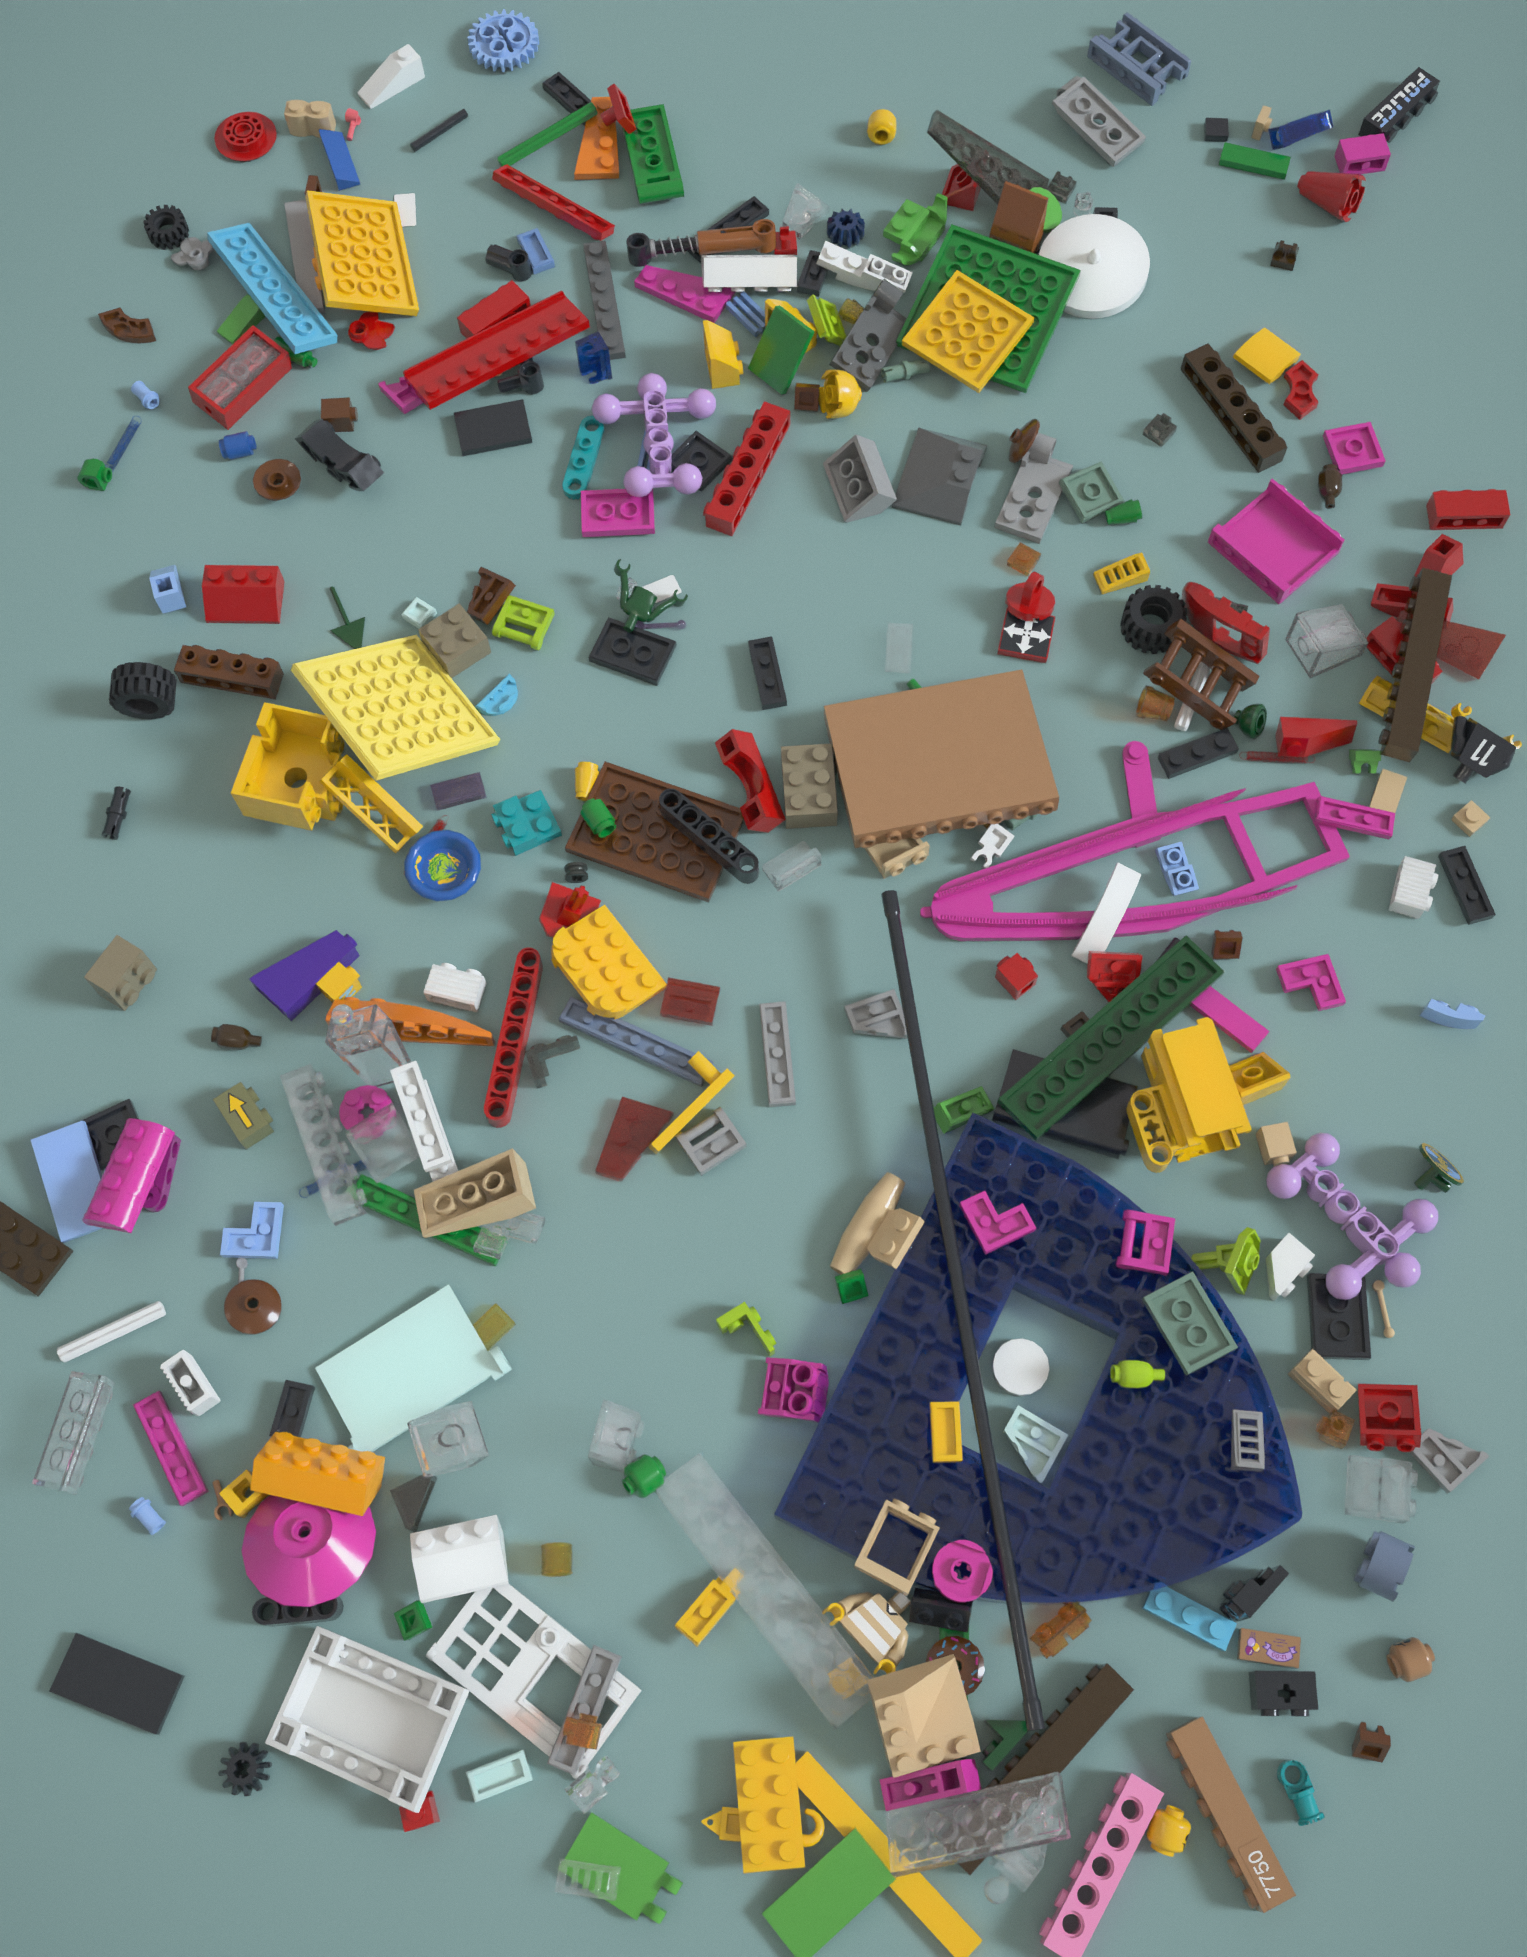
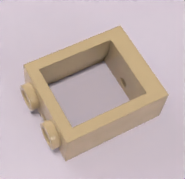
M894 1498L892 1502L885 1501L853 1568L907 1596L940 1527L934 1525L936 1522L934 1518L921 1512L917 1516L908 1511L909 1506ZM888 1513L928 1534L907 1579L867 1558Z

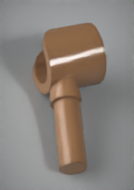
M213 1481L218 1503L214 1510L215 1517L218 1520H223L220 1513L223 1506L227 1507L229 1515L233 1516L234 1511L219 1494L222 1491L220 1481Z

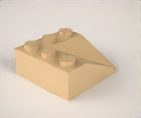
M954 1654L867 1680L885 1755L893 1778L981 1752Z

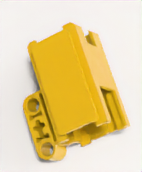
M1208 1017L1197 1019V1025L1164 1034L1162 1029L1154 1030L1148 1040L1150 1048L1147 1049L1145 1047L1141 1054L1151 1087L1136 1091L1131 1096L1126 1110L1144 1165L1151 1172L1160 1173L1164 1171L1173 1156L1176 1157L1177 1163L1189 1161L1193 1157L1220 1150L1228 1151L1239 1148L1241 1144L1237 1134L1250 1133L1252 1130L1213 1020ZM1134 1102H1143L1147 1109L1139 1110ZM1158 1152L1162 1154L1165 1161H1156L1152 1157V1153Z

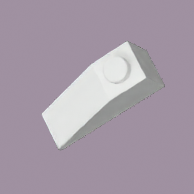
M409 44L393 52L358 91V96L372 109L425 78L421 57Z

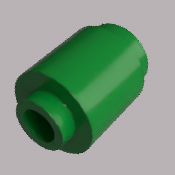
M589 799L582 805L580 814L593 834L603 838L610 835L616 829L615 818L601 799Z

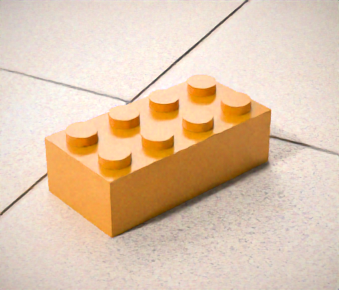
M275 1432L254 1458L250 1490L363 1516L381 1489L385 1457L370 1451L362 1452L349 1449L344 1445L322 1443L314 1438L296 1437L288 1432Z

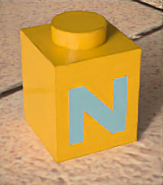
M340 962L316 983L321 993L332 1003L335 999L344 1000L345 997H353L362 988L358 980L360 975L350 965L344 967Z

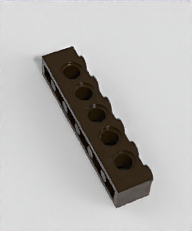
M1209 343L1186 353L1181 365V371L1255 470L1260 473L1282 462L1288 448L1285 440L1279 437L1273 429L1272 423L1261 413L1257 403L1253 402L1248 396L1245 387L1239 384L1232 370L1223 363L1219 353L1213 350Z

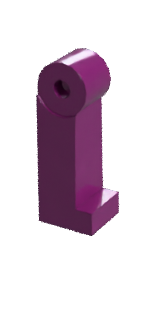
M175 1134L156 1175L154 1186L150 1189L143 1208L152 1213L161 1211L167 1204L181 1139Z

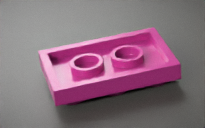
M653 488L647 496L640 498L630 495L626 489L581 491L582 537L655 534Z

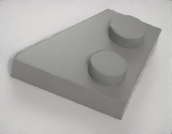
M1430 1428L1421 1434L1420 1448L1415 1447L1413 1451L1409 1452L1447 1494L1455 1489L1489 1457L1483 1451L1478 1452L1464 1446V1443L1455 1439H1448L1443 1434Z

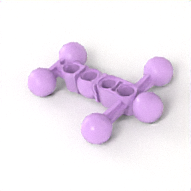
M649 373L644 375L638 382L637 391L642 400L619 402L618 398L607 393L599 395L594 400L592 413L595 419L602 424L609 425L615 423L620 418V415L644 414L646 435L643 445L647 454H649L650 471L640 466L630 468L626 472L623 481L627 493L640 498L647 496L652 491V488L675 487L678 492L689 495L695 493L700 488L702 475L696 466L685 463L679 465L671 473V451L674 441L670 432H668L667 412L689 411L695 418H708L716 409V399L713 393L699 388L691 392L688 398L665 399L667 385L664 378L658 374Z
M1320 1132L1309 1137L1305 1145V1154L1293 1164H1280L1271 1168L1267 1174L1266 1182L1267 1188L1272 1195L1282 1199H1288L1297 1195L1301 1189V1178L1303 1177L1309 1183L1306 1189L1308 1196L1313 1201L1319 1202L1318 1206L1320 1208L1324 1205L1325 1213L1330 1220L1337 1224H1343L1340 1229L1346 1231L1349 1240L1363 1253L1351 1265H1336L1328 1271L1326 1275V1288L1332 1296L1343 1300L1357 1296L1361 1290L1362 1277L1376 1265L1385 1264V1276L1396 1287L1406 1288L1416 1284L1421 1275V1266L1418 1260L1409 1253L1397 1252L1399 1246L1412 1234L1428 1233L1435 1228L1438 1223V1210L1433 1203L1426 1199H1415L1408 1202L1403 1209V1220L1389 1231L1374 1214L1366 1211L1367 1208L1365 1206L1361 1209L1360 1201L1354 1193L1342 1189L1345 1185L1339 1183L1335 1173L1329 1170L1319 1171L1315 1167L1330 1166L1339 1158L1340 1145L1336 1138L1329 1133ZM1318 1182H1321L1324 1185H1326L1327 1190L1322 1189L1318 1185ZM1338 1203L1345 1205L1347 1211L1342 1210ZM1358 1223L1365 1226L1367 1232L1362 1231L1358 1227ZM1378 1244L1385 1247L1387 1253L1382 1252L1378 1248Z

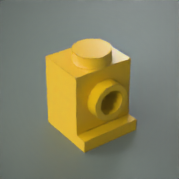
M247 1469L219 1493L234 1513L241 1518H245L248 1512L269 1495L254 1491L251 1496L246 1498L245 1492L251 1488L252 1472Z

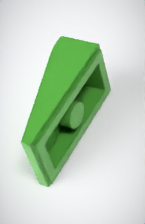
M247 294L219 327L217 333L231 344H234L251 326H256L266 316L251 296Z
M980 1086L937 1103L934 1107L936 1121L945 1134L993 1111L995 1108L983 1087Z

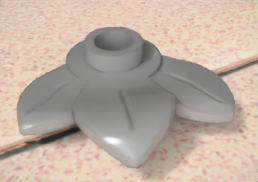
M189 237L181 242V251L172 254L171 259L179 266L188 264L194 270H202L209 265V254L214 251V248L208 240L201 243L198 238Z

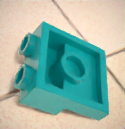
M541 790L520 799L515 795L493 805L495 812L491 814L497 828L502 827L504 834L501 835L507 849L512 848L515 856L562 836L561 829Z

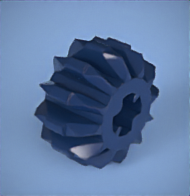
M842 208L840 213L833 211L832 217H829L827 221L826 234L830 238L831 243H838L839 247L846 245L850 249L851 244L858 246V243L864 237V219L861 218L859 212L853 213L852 208L849 211H844Z

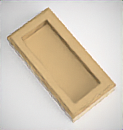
M1382 769L1369 807L1396 813L1407 777Z

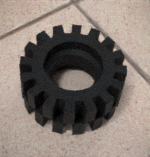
M160 205L156 206V211L151 209L149 211L151 215L146 214V220L143 221L150 242L156 248L160 246L162 250H165L166 246H168L169 250L173 249V245H176L177 248L180 247L179 242H182L185 237L188 238L189 228L179 208L176 209L173 205H171L170 209L168 205H164L162 209ZM165 225H173L167 230H159Z

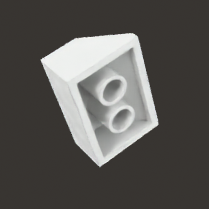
M497 1515L410 1534L412 1562L421 1603L509 1584L504 1535Z

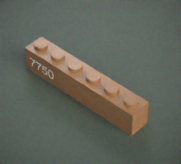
M1203 1716L1196 1717L1166 1733L1169 1739L1166 1742V1746L1172 1757L1180 1760L1184 1768L1181 1771V1775L1186 1785L1190 1789L1193 1787L1199 1797L1196 1800V1804L1203 1817H1209L1215 1829L1211 1830V1833L1220 1848L1224 1847L1230 1859L1227 1860V1864L1234 1877H1240L1246 1889L1242 1890V1893L1250 1908H1256L1257 1911L1265 1913L1296 1896Z

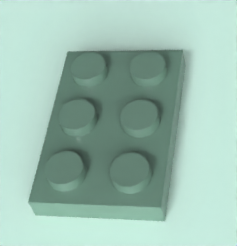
M1193 1272L1143 1297V1303L1186 1376L1238 1348Z

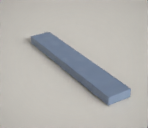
M570 997L559 1017V1022L702 1087L705 1079L688 1063L696 1053L622 1019L614 1020V1017L607 1018L597 1014L594 1016L587 1010V1003Z

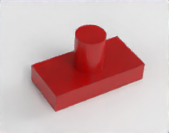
M615 83L607 88L612 107L600 114L601 119L607 127L618 121L627 133L630 134L637 129L627 98Z

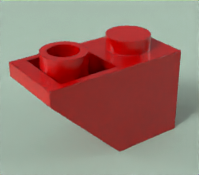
M1441 534L1426 549L1414 576H1417L1422 568L1453 575L1464 564L1463 543Z

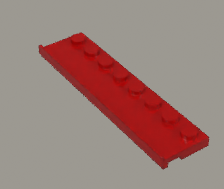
M559 291L404 370V379L408 386L411 385L416 395L431 410L590 328L589 320L564 295L563 291Z

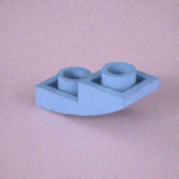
M1182 842L1155 849L1162 873L1173 896L1199 890L1192 864H1188Z
M1434 999L1427 1003L1420 1014L1421 1017L1434 1023L1458 1029H1476L1485 1018V1015L1479 1013L1478 1009L1471 1005L1460 1003L1453 1010L1447 1003Z

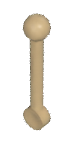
M1376 1280L1372 1284V1288L1377 1292L1385 1326L1383 1334L1387 1338H1392L1395 1335V1331L1390 1326L1382 1291L1385 1284L1381 1280Z

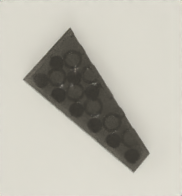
M939 110L932 114L927 133L997 205L999 204L1006 181L1027 190L1034 187H1041L1047 190L1049 182L1047 177Z

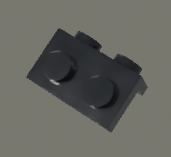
M915 1588L914 1595L911 1598L909 1622L968 1632L973 1601L959 1603L949 1600L941 1592Z

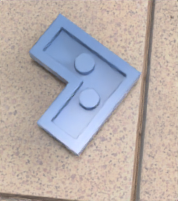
M254 1202L251 1229L223 1228L220 1255L223 1258L278 1259L284 1205L281 1202Z

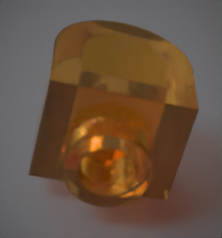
M1333 1410L1327 1417L1322 1416L1320 1418L1316 1432L1320 1433V1440L1341 1450L1347 1444L1355 1420Z
M580 1713L579 1718L567 1716L563 1729V1735L567 1736L566 1744L597 1750L602 1724L597 1722L598 1716Z

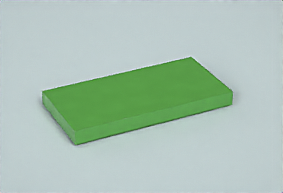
M855 1827L765 1909L762 1915L795 1957H812L893 1883L896 1877Z

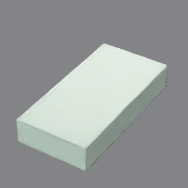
M524 1750L466 1772L475 1803L533 1780Z

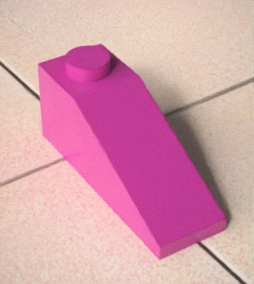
M975 1759L958 1760L895 1778L892 1776L880 1779L886 1811L982 1790Z

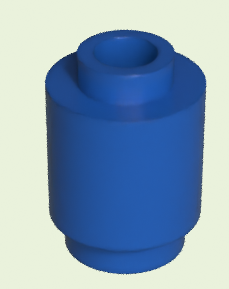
M247 431L224 436V439L219 440V448L224 459L229 458L233 460L251 456L254 454L253 450L257 449L254 436L249 435Z

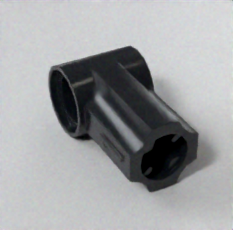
M496 244L490 245L487 249L486 264L511 273L516 281H526L531 277L532 269L526 251L521 249L511 251Z

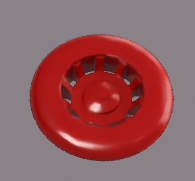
M241 112L226 118L218 126L214 140L217 149L225 157L234 161H251L264 156L271 150L276 141L277 133L275 125L265 115L256 112Z

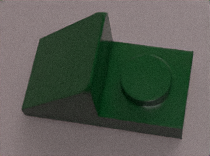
M984 1721L1001 1739L998 1743L993 1739L982 1751L985 1758L981 1763L989 1771H993L1028 1732L1025 1721Z

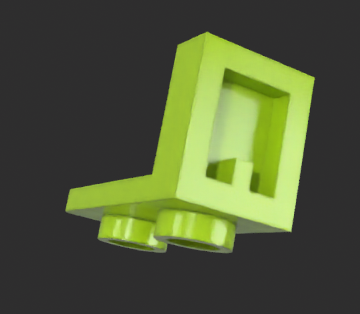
M744 1301L716 1319L717 1326L722 1334L727 1331L730 1334L736 1332L744 1326L743 1321L747 1320L768 1355L771 1357L775 1354L773 1346L777 1343L770 1331H763L758 1322L762 1319L754 1306L749 1308Z

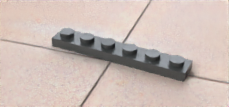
M606 240L584 243L583 247L602 359L607 361L626 358Z

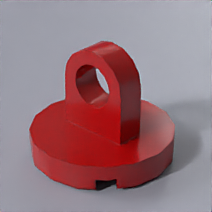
M1032 572L1026 582L1015 584L1009 588L1005 604H1007V609L1012 615L1025 621H1033V618H1039L1040 621L1052 614L1055 606V596L1049 589L1043 586L1044 576L1037 572Z

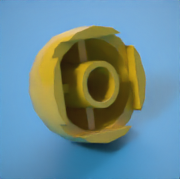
M826 370L821 378L825 379L824 387H820L819 390L820 410L822 413L827 412V419L847 417L853 413L858 402L861 400V389L854 376L843 370Z

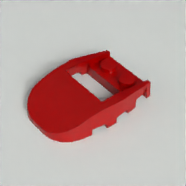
M1187 582L1182 589V599L1185 602L1184 608H1187V617L1193 627L1227 653L1259 664L1267 655L1270 628L1254 621L1253 616L1245 610L1241 614L1230 607L1232 601L1224 596L1220 600L1216 599L1212 590L1195 582ZM1216 620L1242 633L1241 639L1237 641L1228 636L1230 631L1222 626L1217 629Z

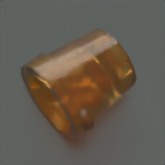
M1146 685L1141 692L1137 704L1136 717L1168 721L1174 707L1175 698L1154 689L1152 686Z

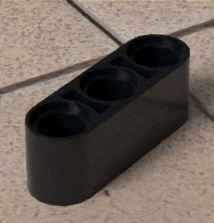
M338 1596L332 1599L334 1607L329 1614H323L321 1603L312 1607H304L302 1615L295 1618L292 1614L293 1606H284L268 1597H264L255 1602L252 1608V1616L260 1625L270 1627L328 1622L340 1617L344 1605ZM272 1604L275 1609L274 1615L271 1619L265 1620L263 1618V1610L267 1605Z

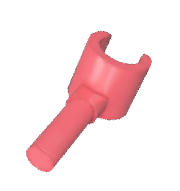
M348 108L345 113V120L350 123L347 140L352 141L356 125H360L361 118L358 115V111Z

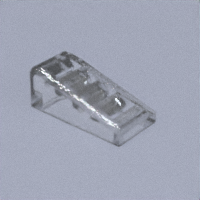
M560 1858L555 1892L615 1901L621 1867ZM567 1867H573L571 1887L565 1886ZM579 1869H585L582 1888H577ZM591 1870L597 1871L594 1890L589 1889ZM603 1872L609 1873L606 1892L601 1891Z

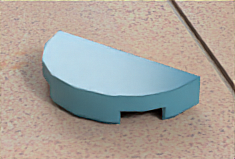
M510 673L475 706L479 713L496 716L504 714L513 707L517 701L518 690L515 679Z

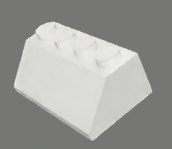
M701 255L703 286L708 287L710 292H720L722 287H731V291L736 292L745 291V287H754V291H768V287H777V291H791V287H797V257L794 255Z

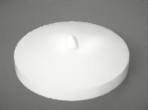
M1081 215L1061 223L1046 237L1039 252L1040 256L1081 270L1080 277L1064 309L1065 313L1080 318H1104L1125 310L1139 298L1148 279L1150 258L1143 238L1126 222L1107 215Z

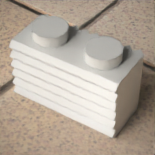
M1404 856L1398 867L1388 910L1404 914L1405 916L1415 917L1416 919H1419L1424 911L1428 912L1433 901V897L1429 896L1430 889H1434L1438 879V874L1434 873L1436 864Z
M442 963L441 966L433 964L424 989L427 1001L477 1013L487 984L484 976H481L482 974L474 969H467L466 972L456 970L457 968L449 963Z
M185 1350L178 1352L161 1364L160 1369L163 1370L166 1378L169 1379V1383L172 1384L175 1392L178 1393V1397L181 1398V1401L190 1413L195 1416H201L221 1401L193 1356Z

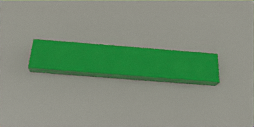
M363 1174L360 1175L348 1197L349 1200L422 1233L414 1197ZM478 1226L432 1236V1238L495 1267L508 1243L507 1239Z

